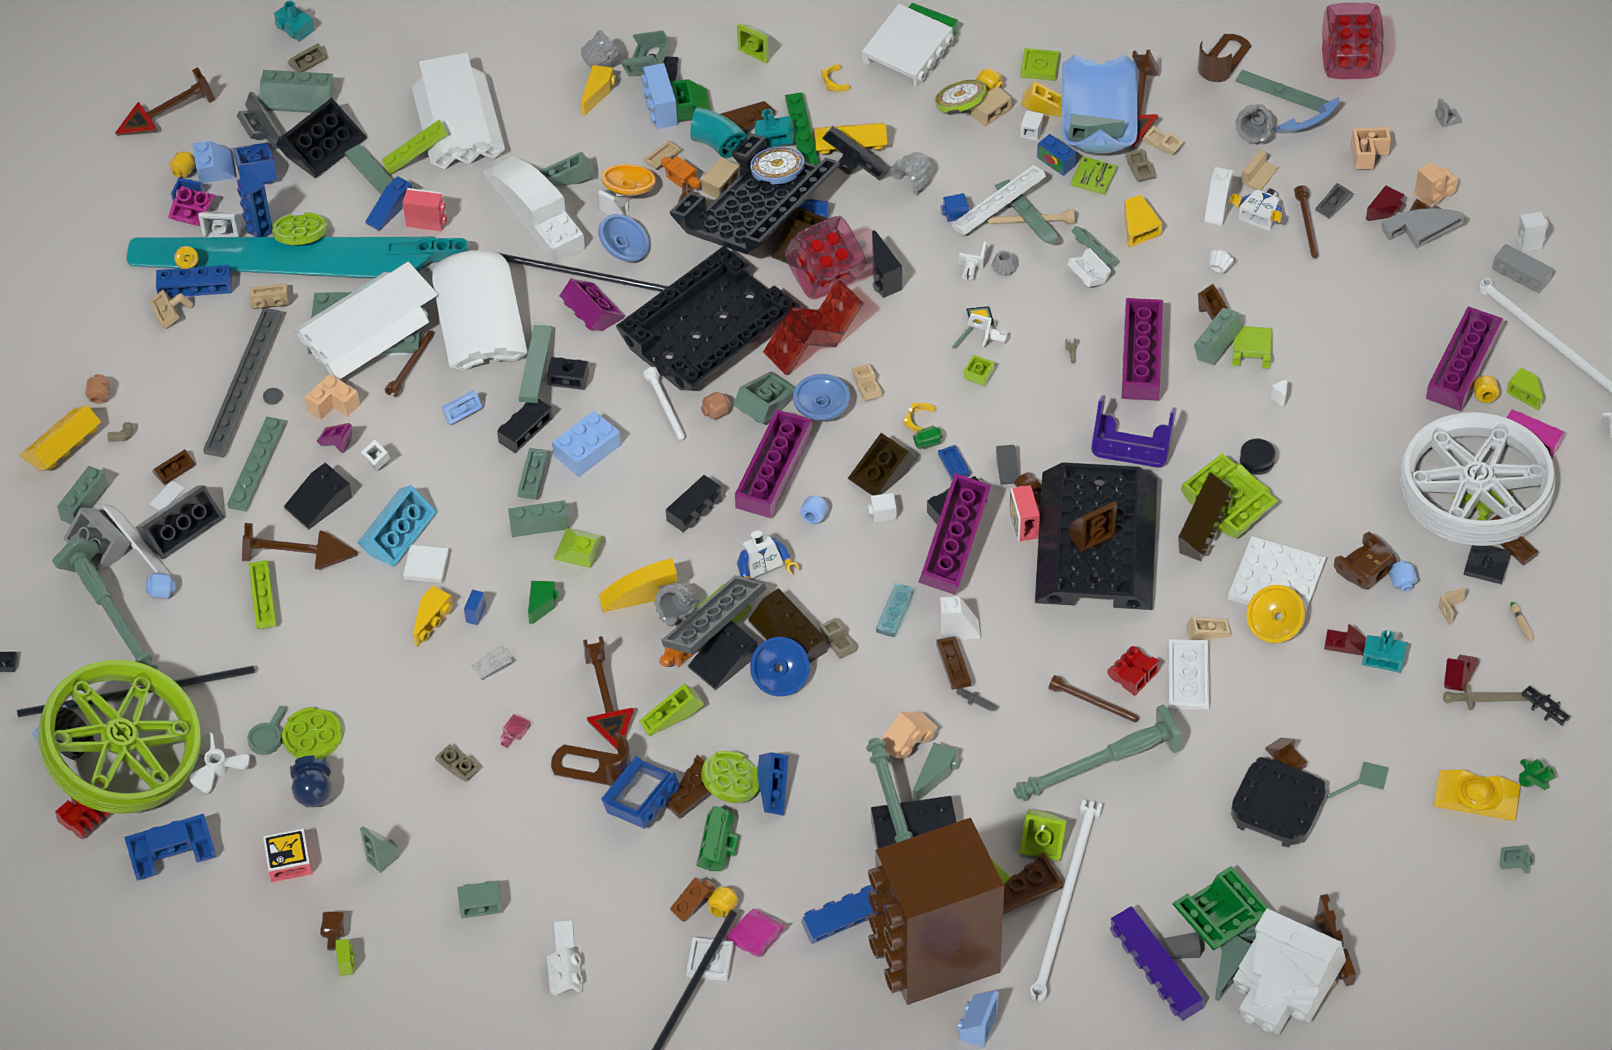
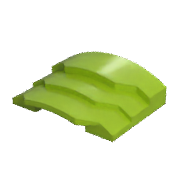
M1223 453L1184 482L1181 488L1183 495L1193 506L1209 472L1229 486L1233 501L1230 507H1226L1224 521L1222 524H1218L1217 529L1233 538H1238L1248 530L1251 524L1263 516L1278 501L1270 494L1268 487L1259 482L1241 464L1232 462Z

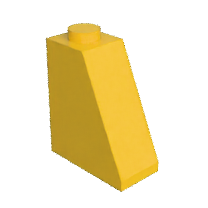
M1140 194L1125 200L1124 217L1129 248L1160 236L1162 222L1143 196Z

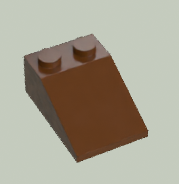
M1116 501L1073 521L1069 525V536L1080 552L1114 537L1117 511Z

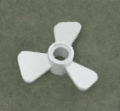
M207 733L201 738L199 755L205 759L206 765L190 775V782L200 791L209 793L212 790L215 776L223 775L227 771V767L246 769L249 766L250 757L247 754H241L225 758L222 750L215 749L213 734Z

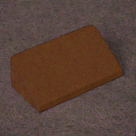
M184 449L154 468L152 472L165 485L196 464Z

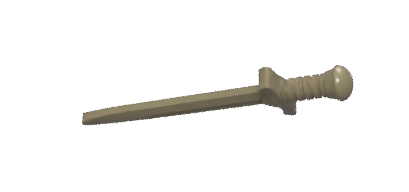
M1468 684L1465 686V693L1453 694L1448 691L1443 694L1445 703L1466 701L1469 710L1473 709V702L1529 701L1522 696V692H1470V685Z

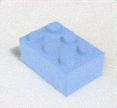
M664 63L643 67L644 74L641 75V79L645 87H642L643 96L647 97V109L651 110V122H655L656 129L677 125L676 100Z
M596 411L591 412L552 441L554 457L578 477L621 446L620 431Z

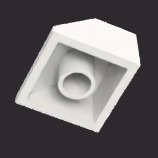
M216 211L199 213L203 237L241 236L243 227L241 213Z

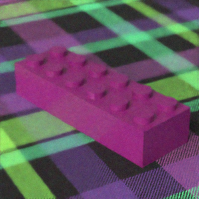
M1126 298L1121 399L1159 401L1163 300Z
M1469 306L1467 307L1428 384L1427 400L1462 411L1473 389L1474 381L1478 378L1500 334L1503 318Z
M776 409L735 492V508L772 518L812 434V419Z
M956 473L954 474L918 583L954 595L956 594L991 485Z

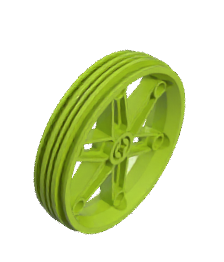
M104 660L77 669L54 688L45 703L40 717L38 743L43 763L49 775L67 795L95 810L129 814L145 811L162 804L184 786L199 756L201 733L197 713L192 702L183 689L170 677L153 667L139 662ZM102 681L133 683L118 712L94 691L90 684ZM78 690L83 691L85 694L79 693ZM149 690L161 697L171 707L178 721H139ZM72 696V699L78 704L92 725L55 731L56 715L62 704ZM133 697H136L139 700L132 721L122 718ZM91 700L110 721L104 724L88 702ZM138 731H167V734L139 738ZM101 735V742H72V738ZM57 739H58V740H61V741H63L64 743H59V742H57L56 740H57ZM184 741L182 761L175 772L169 777L148 747ZM136 748L152 771L148 772L129 752ZM110 751L117 754L107 775L104 776L101 775L107 753ZM60 752H101L90 784L69 768ZM122 761L150 786L148 790L134 793L107 791ZM95 784H99L103 788H98L95 786Z

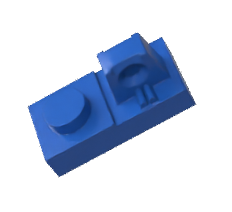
M806 199L799 208L828 218L829 201Z

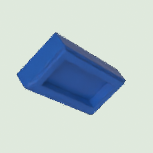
M956 445L938 450V456L951 480L955 473L970 477V471Z

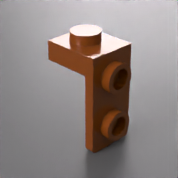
M695 877L671 906L670 910L681 921L686 922L705 897L710 898L715 890V885L708 879L703 880Z

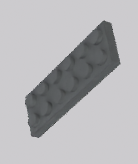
M735 575L661 640L663 647L693 655L753 600L759 597L766 590L765 583Z

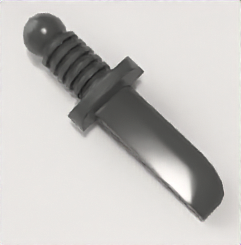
M959 688L956 691L958 695L968 700L967 703L969 705L975 703L989 711H995L998 708L993 703L979 697L977 692L972 694L963 688Z

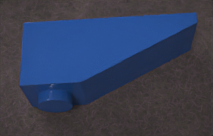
M397 176L383 191L366 219V224L378 231L383 229L403 209V200L407 188L412 189V183Z
M773 752L759 755L757 776L764 813L784 815L788 755Z

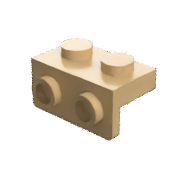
M287 283L250 287L249 298L252 309L288 305Z

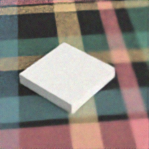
M410 545L403 574L404 580L442 583L449 549Z
M692 937L686 977H693L713 939ZM722 940L702 976L703 979L728 981L734 947L733 941Z

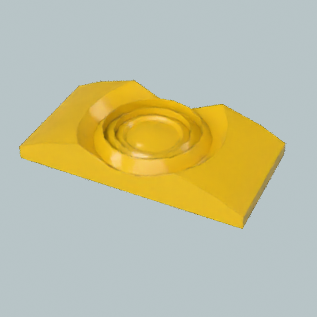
M1439 770L1434 807L1515 821L1520 785L1500 776L1483 777L1474 775L1466 770Z

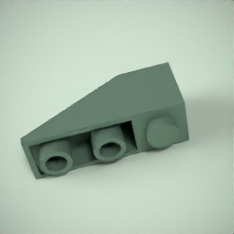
M1071 114L1068 140L1082 141L1100 129L1112 138H1120L1123 135L1125 120Z

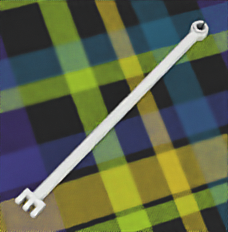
M1484 278L1482 282L1480 281L1478 290L1481 294L1491 296L1612 394V382L1495 289L1491 279Z
M1082 800L1080 813L1084 814L1036 983L1030 988V997L1034 1001H1036L1035 993L1042 994L1038 995V1002L1046 998L1047 979L1093 818L1100 817L1103 803H1098L1097 809H1094V801H1090L1089 807H1086L1087 800Z

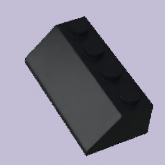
M197 485L135 528L144 542L161 559H164L223 519L224 516L205 485Z

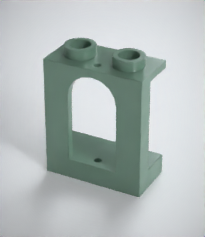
M663 30L633 34L637 47L633 57L623 59L621 64L628 76L644 74L643 67L663 63L671 42ZM659 47L656 58L654 55L644 56L650 48Z

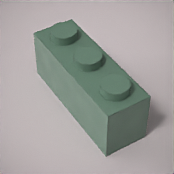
M1226 308L1221 309L1194 343L1199 361L1212 365L1215 364L1242 329L1239 312Z
M91 466L86 468L57 506L62 521L72 524L80 508H92L108 487L105 472Z
M565 500L508 508L512 537L566 530V528H569Z

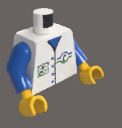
M1269 188L1266 192L1255 190L1252 194L1244 197L1237 194L1231 195L1229 203L1235 204L1237 208L1240 207L1238 219L1268 231L1271 230L1274 221L1280 223L1283 220L1282 207L1279 205V198L1276 197L1277 193L1274 189Z
M761 531L751 533L752 539L742 544V551L737 560L740 576L748 579L749 577L751 579L782 566L783 561L786 563L785 569L787 572L792 573L789 569L792 564H794L797 570L799 569L798 564L790 560L791 556L784 544L776 538H770L768 534H763Z

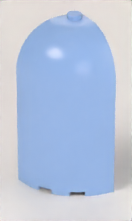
M1073 55L1062 63V137L1067 144L1089 153H1111L1122 150L1136 141L1137 66L1129 57L1124 55L1115 60L1105 61V64H1095V61ZM1071 114L1125 120L1123 135L1120 138H1112L1100 129L1082 141L1068 140Z

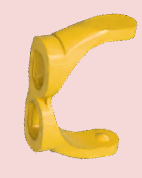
M834 64L821 69V77L825 81L828 91L843 92L850 89L849 84L838 85L827 77L829 73L839 71L841 69L840 64Z
M913 402L904 418L903 425L915 433L922 430L923 428L912 423L910 416L919 410L934 412L935 406L928 403Z

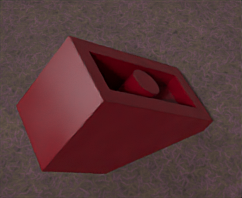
M1385 185L1367 207L1366 220L1373 221L1395 216L1405 206V194Z

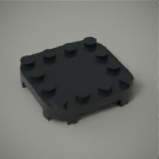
M1259 757L1248 768L1233 799L1231 807L1232 819L1240 830L1244 831L1245 828L1274 838L1281 841L1283 847L1289 848L1290 845L1304 843L1308 839L1309 832L1323 806L1326 793L1325 782L1312 774L1281 762Z

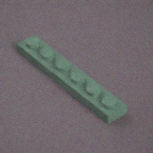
M266 416L229 498L228 508L247 511L285 426L284 420Z

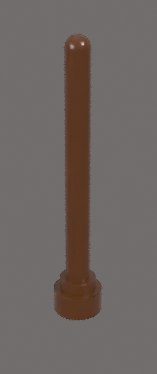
M1300 185L1294 189V195L1300 201L1312 258H1317L1319 254L1307 203L1309 190L1307 186Z
M429 330L419 344V350L414 351L395 381L387 384L385 387L387 395L391 396V393H394L393 397H397L400 394L402 382L433 338L434 331Z
M1054 675L1050 681L1048 689L1051 691L1066 692L1132 722L1139 720L1138 715L1065 684V681L1057 675Z

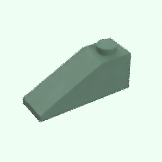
M582 151L539 171L554 186L579 184L594 177L593 163Z
M933 742L913 789V801L922 799L947 779L952 769H956L959 758H956V749Z
M364 826L360 828L366 860L381 873L399 858L398 847L393 840H388L383 835Z
M1238 936L1221 946L1222 955L1215 1000L1217 1001L1222 998L1234 983L1233 978L1239 970V965L1251 947L1250 943Z

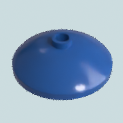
M774 637L761 643L754 651L750 662L751 676L757 687L766 694L777 697L788 696L797 692L805 684L810 670L809 659L803 647L794 640L785 637ZM781 665L782 671H776L775 666Z

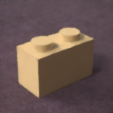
M996 86L992 90L987 91V94L982 97V101L978 105L971 108V116L986 127L1011 110L1012 97Z
M721 157L717 163L715 162L712 165L711 170L703 175L701 179L702 192L717 199L740 176L739 165Z

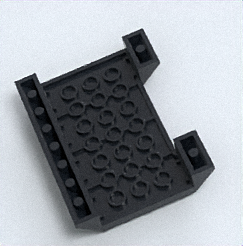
M751 133L731 152L733 158L745 171L708 207H706L705 196L689 192L670 210V215L687 234L748 254L760 246L841 163L825 157L817 166L804 162V170L796 175L797 178L782 184H771L763 180L758 181L752 175L751 161L758 153L767 149L765 137Z

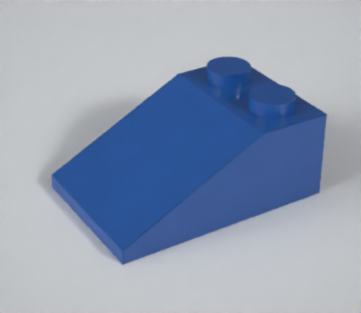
M268 142L233 148L239 179L253 172L264 184L277 180L274 158Z

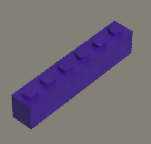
M1130 906L1112 917L1111 933L1115 938H1119L1122 941L1123 949L1127 954L1131 953L1136 966L1144 970L1148 982L1157 987V992L1161 999L1167 1000L1174 1016L1178 1015L1184 1021L1202 1010L1203 998L1134 908Z

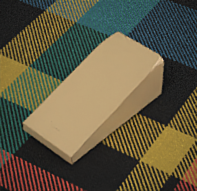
M1191 617L1186 625L1189 640H1206L1231 636L1227 619Z

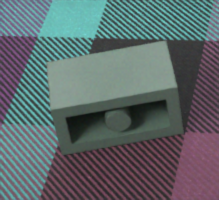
M486 881L480 884H466L457 887L461 919L503 913L498 881Z

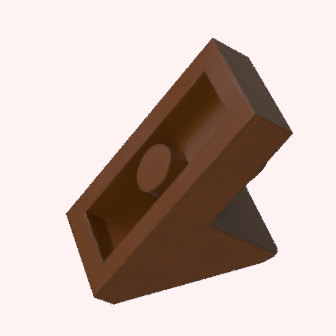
M1214 284L1198 293L1199 312L1206 310L1212 321L1222 308L1228 309Z
M1281 737L1265 747V750L1278 762L1299 770L1307 767L1305 759L1294 749V739Z

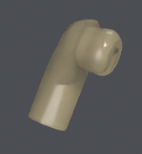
M125 422L120 432H108V441L126 440L134 432L133 424Z

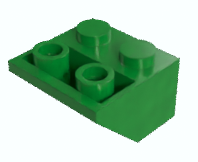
M690 79L671 81V87L676 100L677 121L692 120L697 107L711 110L706 88Z

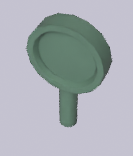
M278 707L270 723L257 724L249 731L247 736L248 745L254 753L259 755L272 754L281 746L282 736L277 725L286 711L285 707Z

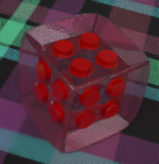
M1337 3L1326 7L1322 26V57L1327 77L1333 79H1368L1379 75L1384 50V31L1382 15L1378 5L1373 3Z
M842 216L831 217L802 230L790 240L785 251L789 267L809 299L820 298L847 286L861 275L866 265L863 250Z

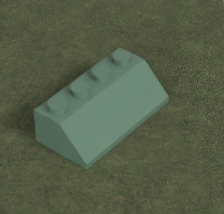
M263 70L260 81V103L265 110L312 113L331 97L333 98L335 90L333 74Z

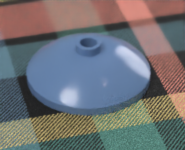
M612 214L605 217L599 225V239L607 252L615 258L634 262L643 258L649 248L647 234L634 219L622 214Z
M814 374L804 378L797 384L793 393L796 409L805 417L814 420H829L839 416L845 411L850 400L846 384L841 379L829 374Z

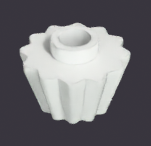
M1210 251L1209 268L1215 272L1224 273L1234 262L1233 258L1225 251Z

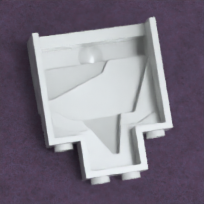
M1267 908L1255 927L1256 938L1239 965V970L1234 976L1233 981L1236 990L1243 995H1247L1239 1008L1242 1019L1249 1024L1255 1023L1268 1033L1274 1032L1279 1035L1290 1015L1299 1021L1305 1020L1310 1023L1343 967L1346 958L1340 941Z

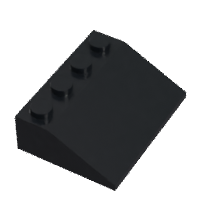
M331 97L282 135L276 146L289 160L314 178H317L345 156L346 151L360 144L367 136Z
M951 796L900 803L908 831L912 833L913 837L956 823ZM888 806L871 807V824L876 849L896 843V832Z

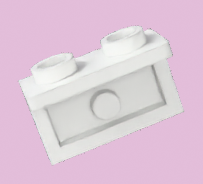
M1087 248L1081 257L1070 258L1067 263L1072 271L1088 287L1104 285L1111 272V269L1091 248Z
M568 947L548 955L550 993L557 995L571 988L577 992L582 991L583 978L580 969V956Z

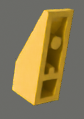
M592 65L581 100L582 115L585 116L610 93L612 85L615 86L616 75L613 74L612 67Z
M1035 81L1023 93L1021 106L1033 112L1062 117V95Z

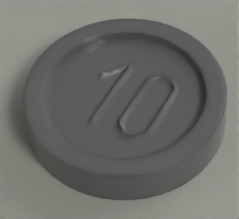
M269 388L263 393V399L265 403L274 405L281 401L282 393L277 388Z

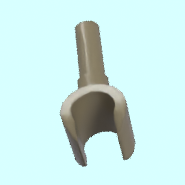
M1066 338L1065 349L1069 351L1071 363L1074 364L1076 339L1074 338L1073 343H1069Z

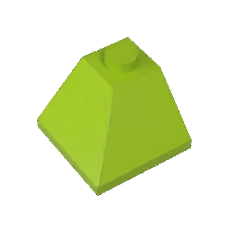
M738 24V50L767 64L769 56L768 37L766 34L750 25Z
M566 528L554 560L591 568L603 536Z
M1028 809L1025 816L1020 854L1038 857L1044 852L1048 859L1060 861L1067 820L1048 812Z

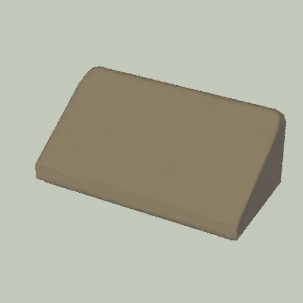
M319 43L290 58L287 63L295 72H304L328 57Z

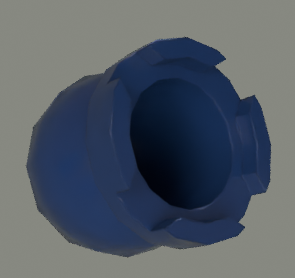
M314 755L303 756L296 759L293 766L290 765V775L293 779L291 789L294 799L307 808L318 807L324 804L331 795L332 785L329 778L331 769L330 763L326 758L320 760L315 759Z

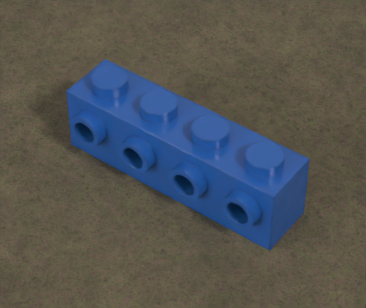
M251 172L237 180V192L241 198L239 202L243 208L242 216L246 222L245 229L248 234H252L254 237H267L273 234V226L265 186Z
M230 265L156 270L157 294L164 290L170 298H174L177 294L188 297L232 293Z
M871 885L863 887L860 890L861 892L857 894L849 893L843 896L842 900L836 903L830 901L824 904L822 909L817 911L812 909L804 913L801 923L811 944L869 920L868 914L873 913L868 899V892L873 891Z

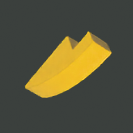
M673 558L658 561L637 569L608 586L598 595L602 612L655 601L659 586L678 582Z

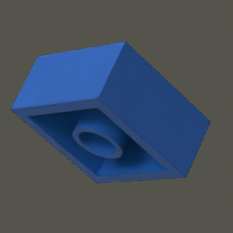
M472 589L464 607L466 623L478 625L486 607L484 592Z

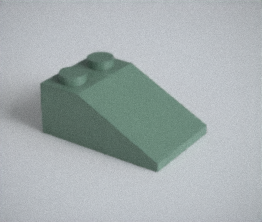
M770 371L740 386L733 405L742 413L752 417L756 422L764 424L772 419L776 409L782 411L793 400L795 386Z

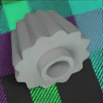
M1005 250L996 253L991 264L993 271L1003 276L1006 274L1010 275L1017 266L1012 253Z

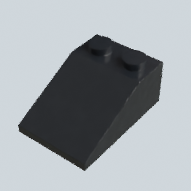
M873 230V288L876 293L879 292L882 298H885L902 290V265L876 230Z
M325 462L309 474L284 505V509L309 530L353 498L350 483Z
M730 621L702 647L690 662L688 668L716 691L751 662L752 655L758 647L757 641L734 622Z

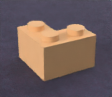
M1389 127L1353 128L1351 148L1355 170L1373 169L1375 155H1389L1391 143Z
M1431 162L1418 170L1414 194L1428 206L1437 204L1443 198L1455 193L1458 179L1444 166L1438 168Z
M328 374L304 397L307 411L320 420L333 408L348 417L360 406L358 392L331 374Z
M900 712L881 740L886 744L884 748L894 758H906L912 753V748L916 743L929 742L938 727L922 712Z

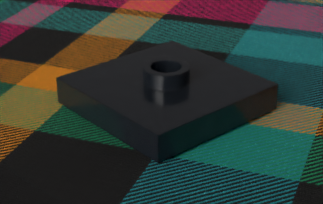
M1472 545L1463 575L1502 585L1511 551L1491 545Z

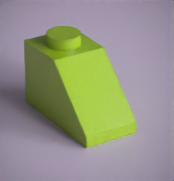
M1521 367L1509 380L1506 393L1539 411L1543 395L1538 378L1532 372Z

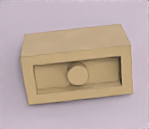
M1260 149L1243 170L1241 184L1261 191L1276 173L1278 167L1266 162V151Z

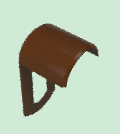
M1224 34L1211 52L1206 54L1202 49V41L1199 47L1198 73L1206 80L1212 82L1227 80L1252 45L1240 35ZM1229 40L1237 41L1242 45L1233 58L1231 53L1226 57H1217Z
M616 733L618 754L564 744L555 751L551 761V768L554 775L612 786L631 763L628 741L623 735ZM572 754L598 759L599 768L594 773L563 767L561 761L564 755Z

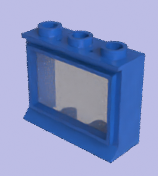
M636 755L601 800L608 814L645 829L653 821L660 809L665 806L672 794L677 791L680 784L675 772L671 773L644 762Z

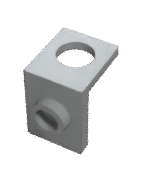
M1438 99L1435 116L1441 126L1447 127L1462 123L1457 110H1448L1443 99ZM1448 115H1454L1456 119L1451 121L1447 117Z

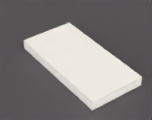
M1168 639V709H1209L1208 640Z

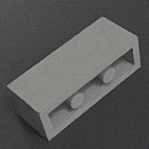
M1507 244L1495 255L1492 269L1539 294L1551 281L1553 273L1552 267Z

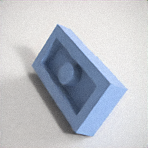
M472 390L441 408L447 423L451 425L481 409L482 405L477 392Z

